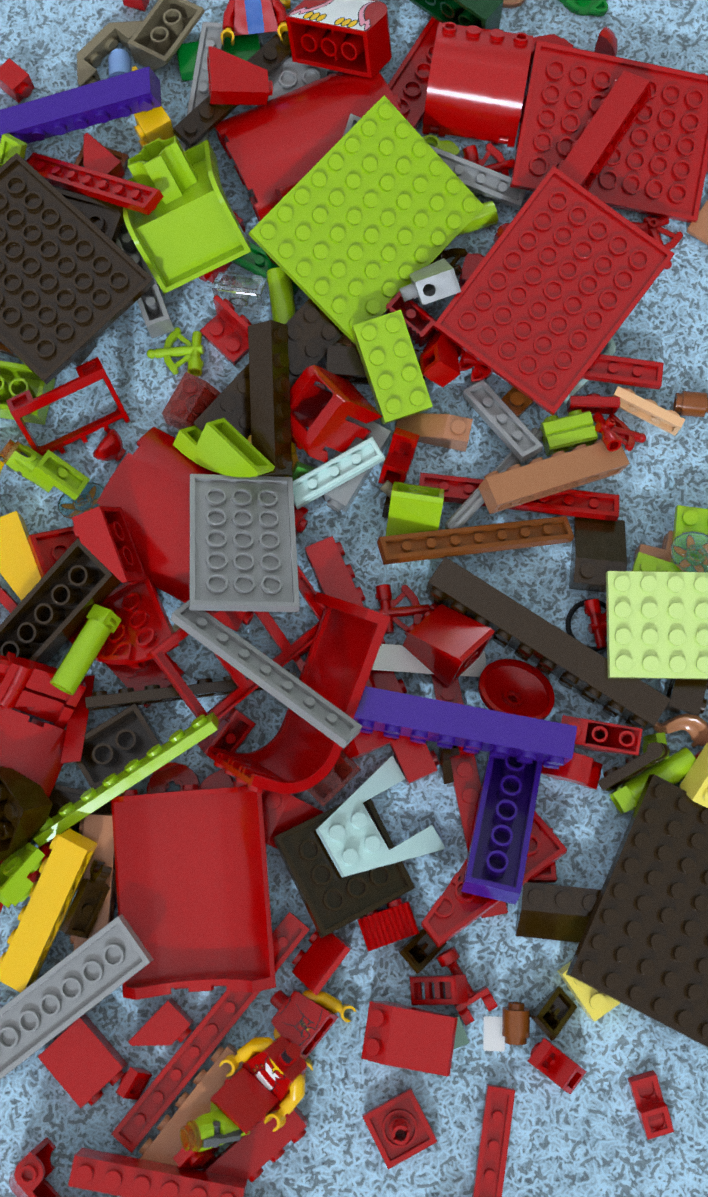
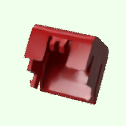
M317 365L307 367L290 389L291 441L296 444L298 449H304L310 457L325 463L328 462V452L324 449L325 446L344 453L356 437L366 440L372 432L368 428L347 420V416L366 424L382 417L348 380ZM317 381L327 386L331 392L314 385V383ZM327 403L309 429L293 413L296 411L307 417L314 418L323 404Z

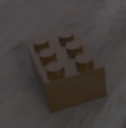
M134 703L84 734L85 739L81 761L76 763L90 787L97 789L103 785L102 782L113 773L118 775L125 770L124 767L136 758L138 760L142 759L147 755L146 753L149 749L157 744L162 746L163 743L141 707Z

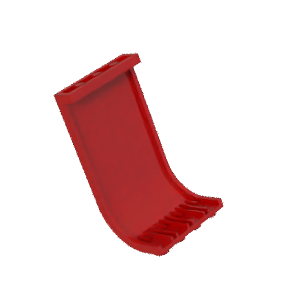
M316 592L314 602L326 607L299 680L353 719L391 617L369 608ZM288 708L278 733L264 747L249 753H236L210 745L206 755L214 760L213 765L225 769L224 772L226 774L234 776L236 781L248 785L247 788L261 794H263L264 790L280 794H294L305 791L323 780L336 764L342 747Z

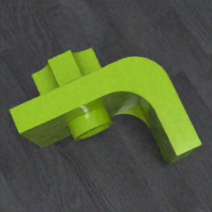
M176 135L165 140L158 138L144 145L138 154L128 159V168L133 175L128 180L159 189L164 196L155 210L149 215L123 207V218L128 232L164 294L251 252L250 243L223 191L217 156L208 139L184 151Z

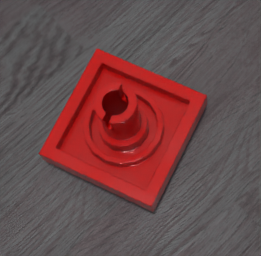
M411 1087L362 1114L388 1170L438 1142Z

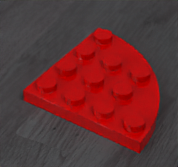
M146 570L144 571L147 580L123 583L114 589L99 605L111 609L121 619V622L115 632L110 633L97 655L96 661L106 664L127 665L153 659L149 652L174 633L154 583ZM87 620L70 637L69 641L72 644L76 640L77 636L81 632ZM179 643L176 644L173 648H171V649H170L169 651H167L166 653H168V652H170L171 650H173L174 648L178 647V646H179Z

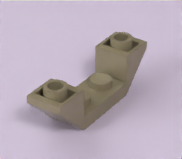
M142 21L108 23L77 53V83L79 87L100 81L98 71L95 68L100 65L102 59L109 52L117 48L119 43L130 50L127 42Z

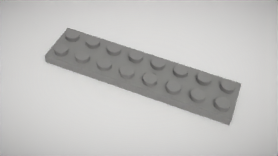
M122 914L0 1009V1080L154 960Z

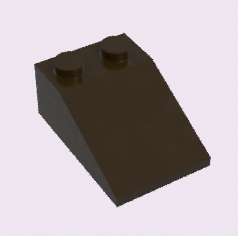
M574 517V539L572 540L569 589L606 593V572L626 571L625 520L608 521Z

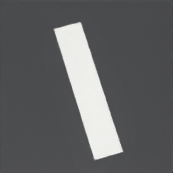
M381 644L382 646L379 648L372 670L434 674L402 645ZM485 651L460 676L480 677L482 671L487 666Z

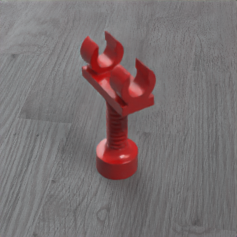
M455 947L445 950L436 957L441 967L450 968L449 971H451L452 975L463 974L459 964H457V959L460 955ZM467 981L468 1002L454 1005L466 1026L475 1021L467 1006L481 998L489 1011L498 1007L486 985L474 992Z

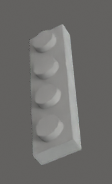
M484 380L463 390V398L522 463L542 452V443Z

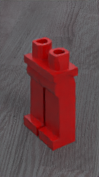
M9 651L6 656L0 655V705L50 721L54 726L65 729L68 720L74 712L73 706H77L86 689V684L82 680L75 694L69 695L50 683L58 668L16 657V654Z

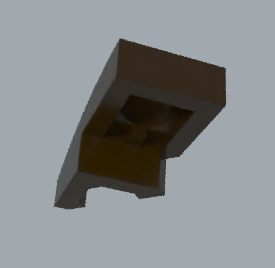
M453 745L452 749L439 747V770L444 784L454 782L450 757L460 755L458 746Z

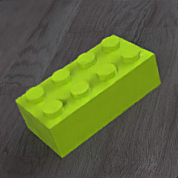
M398 310L353 325L351 332L377 410L382 415L380 418L382 425L432 408L433 405L402 311Z
M0 361V418L14 420L6 400L27 390H30L33 397L36 398L54 389L55 378L46 385L25 364ZM49 405L23 416L24 422L45 425Z

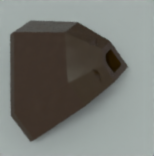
M0 767V861L23 848L46 823L53 805L39 784L19 772L5 767Z

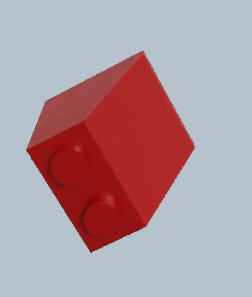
M441 604L435 610L430 608L422 616V621L418 625L413 623L406 630L405 635L407 637L402 646L449 687L481 656L495 631Z

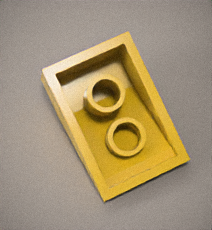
M136 66L132 67V71L138 70ZM162 106L153 108L150 111L134 114L137 124L134 126V129L140 139L138 142L141 149L144 145L158 138L165 140L175 136L171 120Z

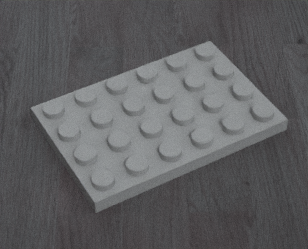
M190 474L189 610L299 612L293 477H232L213 474Z

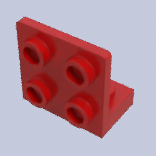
M216 295L213 297L217 315L200 332L226 359L235 365L249 352L248 326L252 324L246 316H239L234 311V306L226 298L222 300Z

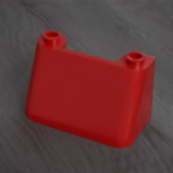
M48 1137L32 1149L19 1162L10 1175L9 1186L17 1197H61L45 1179L55 1169L51 1164V1155L56 1146Z

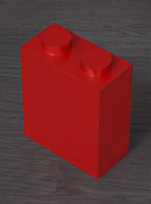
M86 1014L77 1019L38 1056L40 1061L80 1108L87 1103L91 1106L104 1095L101 1089L108 1082L113 1086L124 1076L122 1069L128 1064Z

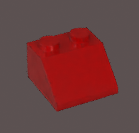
M316 930L308 940L312 945L305 953L301 950L292 961V964L295 965L292 973L316 996L351 950V945L334 932L320 938Z

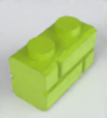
M574 410L562 418H558L557 415L549 416L544 419V422L539 427V430L543 433L542 442L546 456L553 455L559 451H571L582 444L590 446L598 439L590 411L582 413V410Z

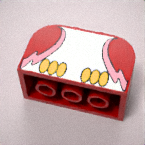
M303 0L285 16L293 62L373 78L391 60L392 51L388 9L386 4L381 1Z

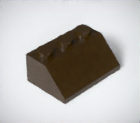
M526 882L522 885L521 895L518 899L515 936L579 943L601 890Z

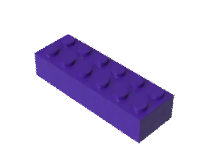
M488 752L461 892L516 905L522 890L543 762L533 761L532 764L517 762V757L506 755V759H499L489 756L490 752Z

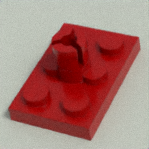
M165 653L166 657L169 659V661L174 666L176 671L182 677L185 673L168 656V654ZM154 659L127 665L106 664L127 688H134V691L145 690L144 687L148 685H160V688L171 687L170 681ZM145 704L144 706L148 708L151 704Z

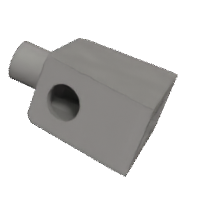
M445 258L411 273L409 277L412 284L399 289L404 303L418 298L422 305L461 292L454 268Z

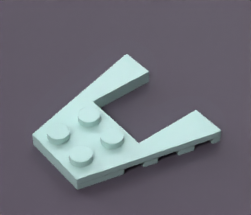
M393 756L388 758L316 829L318 836L342 878L445 849L433 825L389 850L363 803L406 779Z

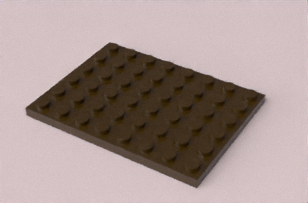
M16 153L0 167V341L47 385L155 284V281Z
M650 774L566 975L708 1048V808L692 801L686 795L687 792L655 774Z

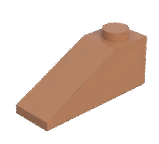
M417 413L397 420L396 427L420 435L418 440L420 443L466 452L473 419L450 414Z

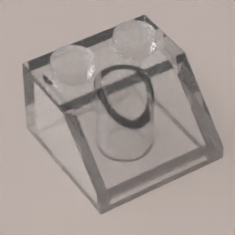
M219 272L212 284L214 296L218 295L222 300L226 298L234 306L235 312L265 315L269 292L267 278H263L260 275L244 276L236 272Z

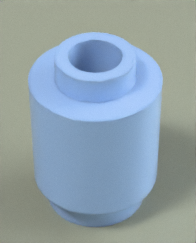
M114 49L111 51L108 57L109 78L132 71V60L126 50Z

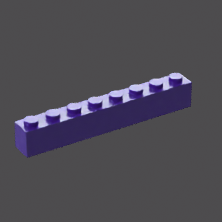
M145 67L1 109L0 142L2 134L6 133L27 144L43 141L46 138L64 135L67 132L85 129L100 123H107L110 120L128 117L142 111H150L153 108L162 106L160 80L150 67Z

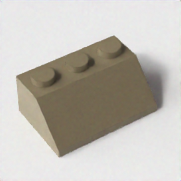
M158 0L127 42L134 61L145 67H150L152 70L167 65L204 14V8L187 0Z

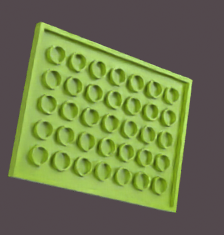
M384 95L274 206L248 235L354 344L355 341L351 332L352 326L382 316L387 310L386 305L399 292V289L412 284L409 275L430 265L485 206Z

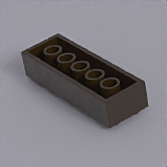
M77 538L1 623L0 655L6 656L9 651L16 654V657L46 665L88 619L86 616L93 605H100L121 581Z

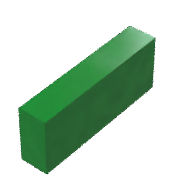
M258 33L234 35L235 43L233 46L231 45V38L226 37L223 51L247 61L260 49ZM199 41L181 44L177 50L182 82L193 80Z

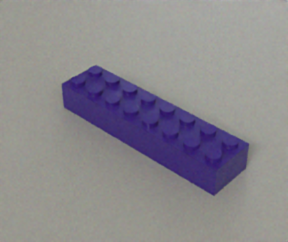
M365 686L353 718L362 725L360 731L362 733L372 734L373 730L384 732L383 736L399 739V736L402 735L410 737L411 742L425 744L426 740L437 742L436 746L446 749H452L454 745L463 747L464 752L479 754V750L490 752L489 756L499 759H506L507 755L517 757V762L532 764L533 761L543 762L544 767L559 769V766H564L573 759L577 726L367 686Z

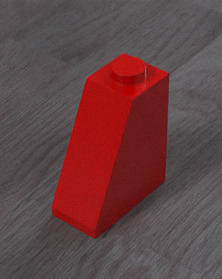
M208 46L207 69L210 104L267 105L268 96L273 94L272 80H268V70L214 46Z

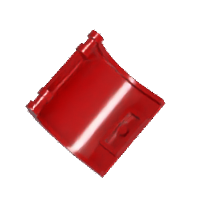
M439 22L429 73L422 134L429 135V133L438 134V137H445L446 134L491 141L492 145L501 143L507 144V147L514 148L525 93L533 36L523 32L510 33L504 32L501 29L490 30L479 28L475 25L463 26L456 25L453 22Z

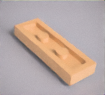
M618 386L612 396L620 397V409L670 434L676 435L685 421L677 412L666 410L658 406L651 399H643L629 388Z

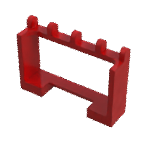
M98 357L75 367L79 375L78 378L34 398L30 390H27L6 400L10 413L29 445L40 455L44 456L47 450L53 452L57 449L62 455L66 453L63 446L80 438L85 444L88 442L86 435L101 428H104L105 432L108 433L110 430L108 425L123 418L126 424L131 422ZM104 379L117 404V409L48 444L38 446L22 417Z

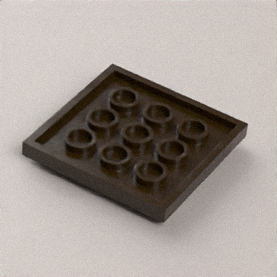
M367 800L363 804L390 850L395 846L372 800ZM342 804L273 837L320 938L415 888L402 861L347 877H341L316 829Z

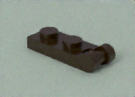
M652 742L648 745L647 752L644 754H639V756L632 755L625 760L626 765L619 769L613 767L603 773L604 778L598 781L603 791H612L664 760L670 754L668 745Z

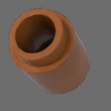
M692 391L676 393L673 411L679 413L680 416L704 417L705 413H708L707 393Z
M508 1002V1006L502 1008V1036L505 1037L506 1044L525 1045L527 1044V1038L530 1037V1009L525 1008L522 1002Z

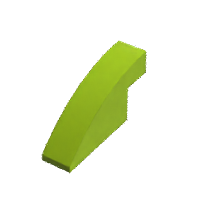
M225 418L207 422L203 431L195 425L180 429L173 443L174 447L196 464L226 476L256 477L271 472L275 468Z

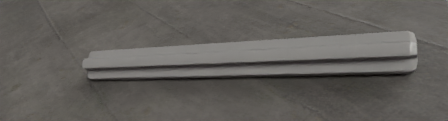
M532 428L530 430L531 433L541 441L542 431ZM511 451L493 471L505 472L509 467L520 464L521 461ZM479 488L446 521L445 529L461 528L482 506L484 500Z

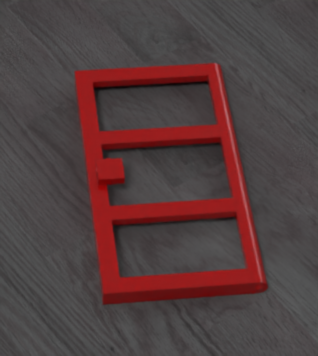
M299 566V591L319 621L290 644L269 612H255L281 650L272 659L281 667L285 666L313 642L326 607L314 602L316 591ZM206 611V612L209 613L210 615L214 616V615H215L217 612H219V611ZM179 628L149 653L196 718L203 714L207 716L213 712L220 719L259 686L249 678L246 679L240 671L215 654L237 685V688L206 712L165 655L167 651L189 635L182 628Z

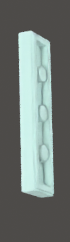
M368 438L294 480L293 494L296 508L303 507L384 461L385 457L374 438Z

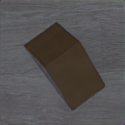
M422 928L419 934L414 935L398 951L416 974H418L447 943L445 942L440 947H437L425 929Z
M557 986L530 1012V1018L553 1041L577 1006L560 986Z

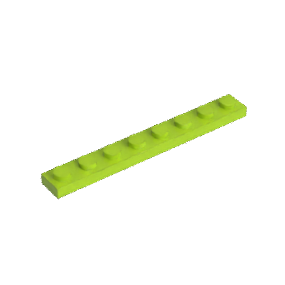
M213 712L207 716L204 714L193 720L192 726L184 731L182 729L177 730L169 737V741L162 746L160 744L153 746L148 750L145 757L140 760L137 758L132 760L124 767L125 770L118 775L116 773L109 775L102 782L103 785L97 789H88L81 795L80 800L74 804L72 802L65 804L58 811L59 814L53 818L48 816L46 823L34 835L33 840L41 847L57 834L73 826L217 731L219 719Z

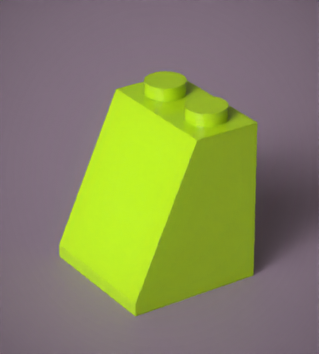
M394 482L386 536L439 530L444 489Z

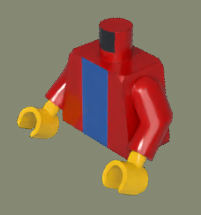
M229 0L223 14V31L220 35L221 44H224V38L230 37L231 45L233 46L235 43L234 35L278 31L280 40L283 41L282 33L288 31L285 6L280 0Z

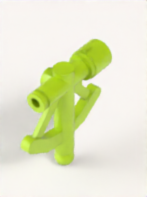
M176 327L174 328L175 331H172L166 338L163 348L149 349L147 351V357L150 359L155 357L164 358L166 366L174 375L179 373L178 368L188 362L187 373L190 376L198 377L202 375L204 361H202L201 355L204 354V345H201L202 333L199 331L192 333L191 343L181 335L180 328ZM179 339L186 346L173 347V344ZM184 356L175 364L172 361V357Z

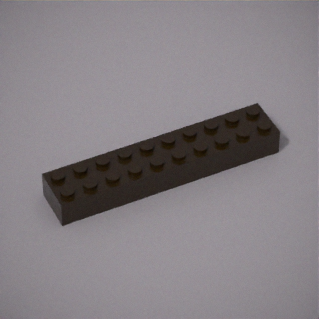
M444 557L428 581L426 594L429 595L428 599L438 606L443 604L490 627L495 631L492 640L502 647L508 645L515 650L514 654L524 661L530 659L537 664L536 668L546 675L552 673L559 678L558 682L568 689L574 687L581 692L580 696L590 703L596 701L603 706L602 710L608 715L615 718L619 716L624 719L626 726L642 728L643 731L654 727L671 700L638 678H608L607 659L447 557Z

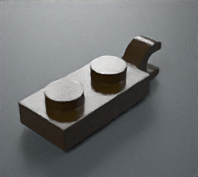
M95 859L90 868V879H82L60 928L64 934L88 939L110 889L105 882L110 876L112 868L106 866L105 862Z

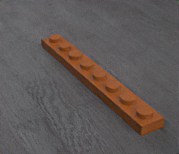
M567 516L382 536L378 538L377 545L383 565L570 543L574 539V534Z

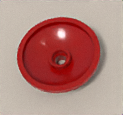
M496 660L484 668L478 681L480 697L489 710L544 720L554 706L555 695L549 680L537 668L520 660Z

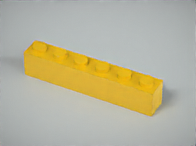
M70 828L53 838L49 847L52 850L50 856L40 866L39 873H41L38 882L36 881L31 887V893L29 894L31 898L28 905H25L19 913L18 920L20 923L7 940L9 944L7 952H4L0 957V982L21 993L36 981L98 843Z

